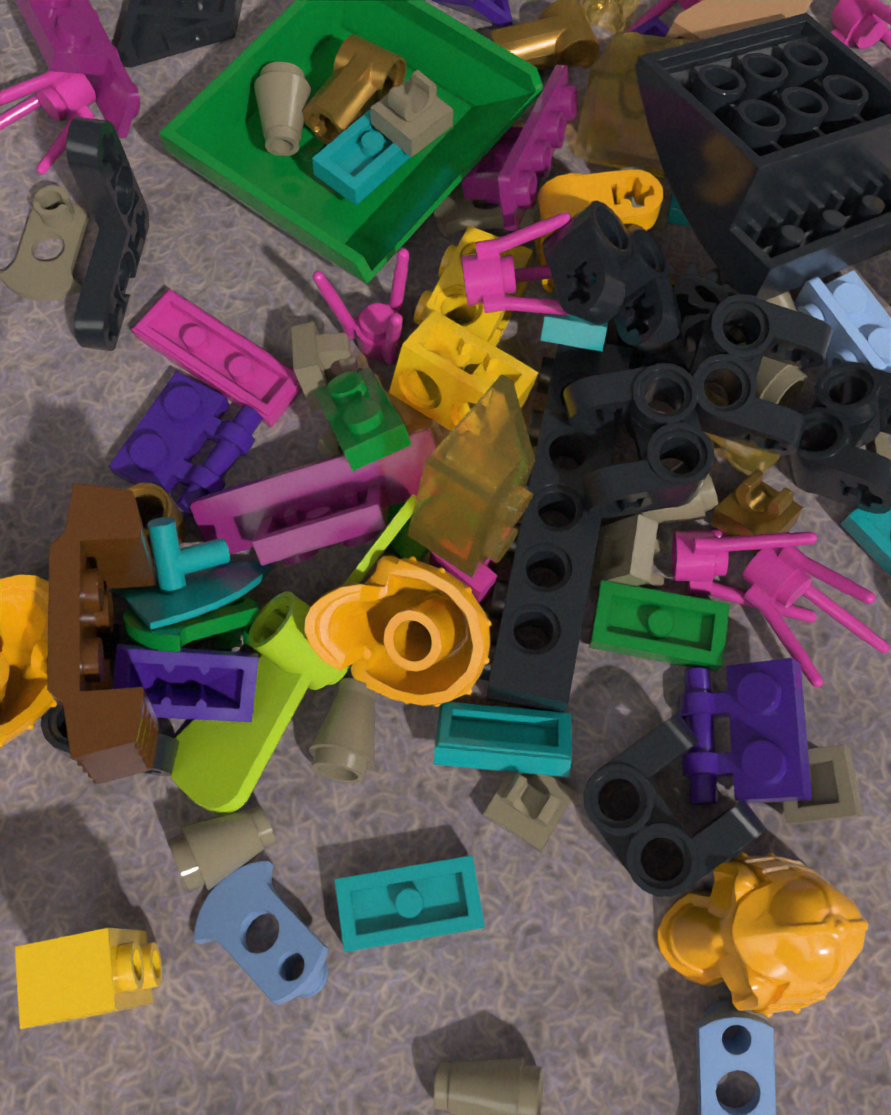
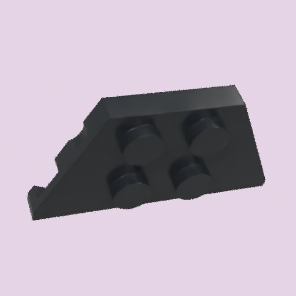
M130 0L117 50L123 66L132 68L236 37L243 0Z

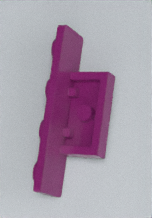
M15 0L49 70L84 74L95 91L96 103L104 119L112 122L119 138H127L132 120L139 113V91L127 74L116 47L109 40L100 23L99 15L93 9L89 0Z
M568 65L555 66L528 120L515 121L462 180L464 199H481L492 204H501L504 230L517 231L527 209L534 208L538 185L542 178L549 176L555 149L563 146L565 128L569 121H574L576 118L578 92L576 85H569Z
M425 427L408 432L412 443L411 446L353 472L344 454L341 453L196 498L192 502L190 509L204 542L223 538L227 543L230 554L254 548L261 566L282 560L284 565L298 564L315 556L319 548L342 542L347 547L361 545L377 537L380 533L379 530L387 528L389 506L407 501L413 493L417 497H422L447 488V476L432 431Z

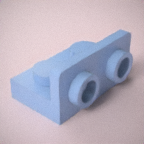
M853 270L825 285L819 277L806 281L794 305L798 312L818 318L831 326L833 334L826 354L828 357V367L830 368L840 363L856 362L891 373V317L857 273Z

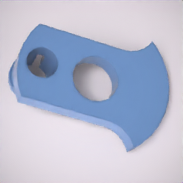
M260 861L238 868L213 888L200 909L196 920L193 941L200 945L207 942H218L274 1004L280 1005L295 997H312L322 990L327 981L328 968L325 960L329 948L274 890L272 884L274 865L269 861ZM260 915H275L279 923L278 939L266 952L252 953L246 941L248 927ZM300 960H304L303 973L299 978L293 980L294 966Z
M724 999L714 1002L708 1007L704 1018L696 1022L697 1115H776L774 1028L769 1021L757 1015L747 1013L746 1011H738L733 1005L732 1000ZM741 1025L734 1037L722 1038L724 1031L728 1027ZM731 1071H745L752 1075L756 1082L755 1094L751 1101L744 1106L736 1108L725 1106L719 1102L716 1096V1089L721 1077Z

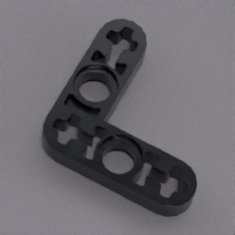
M75 117L71 121L67 133V160L70 170L99 227V232L77 303L74 331L77 343L82 348L114 351L130 298V294H125L129 278H135L148 233L149 212L112 122Z

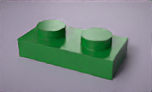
M370 367L358 372L342 373L333 378L327 386L314 391L322 412L352 472L412 445L405 424Z
M601 580L598 587L589 648L691 668H707L717 672L723 666L730 604Z

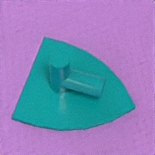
M163 517L148 522L156 566V586L112 588L111 590L150 630H154L216 610L242 597L262 582L271 571L272 565L269 563L261 566L260 562L230 561L229 549L223 538L180 549L175 519Z

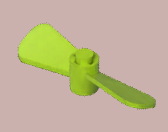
M414 493L343 585L352 582L360 583L422 502ZM286 591L271 599L259 612L249 631V645L262 654L258 660L252 722L194 719L175 737L180 742L172 776L170 777L196 804L211 813L219 815L230 814L247 802L308 688L318 690L326 685L336 684L344 677L350 667L348 666L340 671L323 662L311 648L305 634V618L310 606L292 592Z

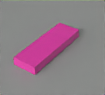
M168 289L131 329L135 338L239 407L246 405L256 410L262 416V422L271 428L303 391L293 368L171 289Z

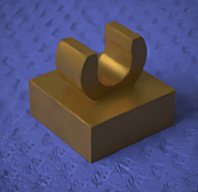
M757 469L715 508L710 524L728 536L788 532L796 524L803 507L793 501V493L787 487L779 492L761 481L764 473ZM755 549L751 551L757 554L762 549Z

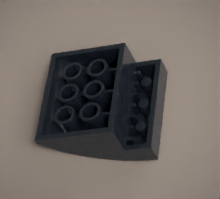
M807 12L638 56L635 65L638 87L649 131L663 171L683 214L699 242L723 276L739 294L753 295L766 301L803 286L806 281L814 277H825L891 250V82Z

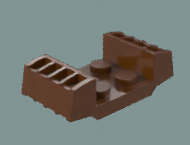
M73 483L65 531L49 545L47 690L65 713L71 758L77 760V765L83 767L84 773L88 772V777L93 778L94 784H102L152 770L159 733L158 719L143 687L113 689V664L111 658H104L102 634L113 632L114 612L111 592H104V589L156 586V576L152 554L133 491Z

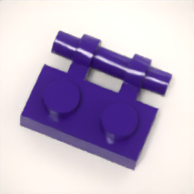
M176 371L108 467L114 475L133 485L153 483L162 487L168 495L177 482L183 484L187 488L176 502V505L185 513L193 516L190 506L194 499L224 489L226 484L222 479L239 455L242 457L247 455L255 443L252 435L263 418L253 408L243 405L232 422L220 420L230 406L227 398ZM206 439L217 443L202 466L191 464V461Z
M793 658L727 665L728 692L712 693L710 669H686L684 671L685 694L679 696V714L682 718H686L687 725L700 741L688 750L687 754L681 756L682 776L688 777L690 783V803L698 805L717 804V778L733 777L734 798L738 802L743 799L747 803L812 800L801 663ZM729 717L732 752L715 753L713 719Z

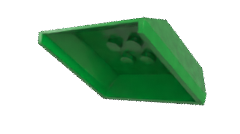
M295 0L159 132V136L164 149L196 174L329 263L368 284L536 100L544 87L537 67L424 0ZM354 34L403 57L406 60L407 66L404 82L410 79L413 72L418 69L436 84V96L453 109L452 127L408 159L356 206L314 175L312 158L327 145L317 139L315 133L305 122L297 153L290 156H278L267 151L254 90V83L260 76V71L264 66L273 62H287L298 66L304 72L305 79L311 88L310 102L333 74V66L339 48L346 38Z

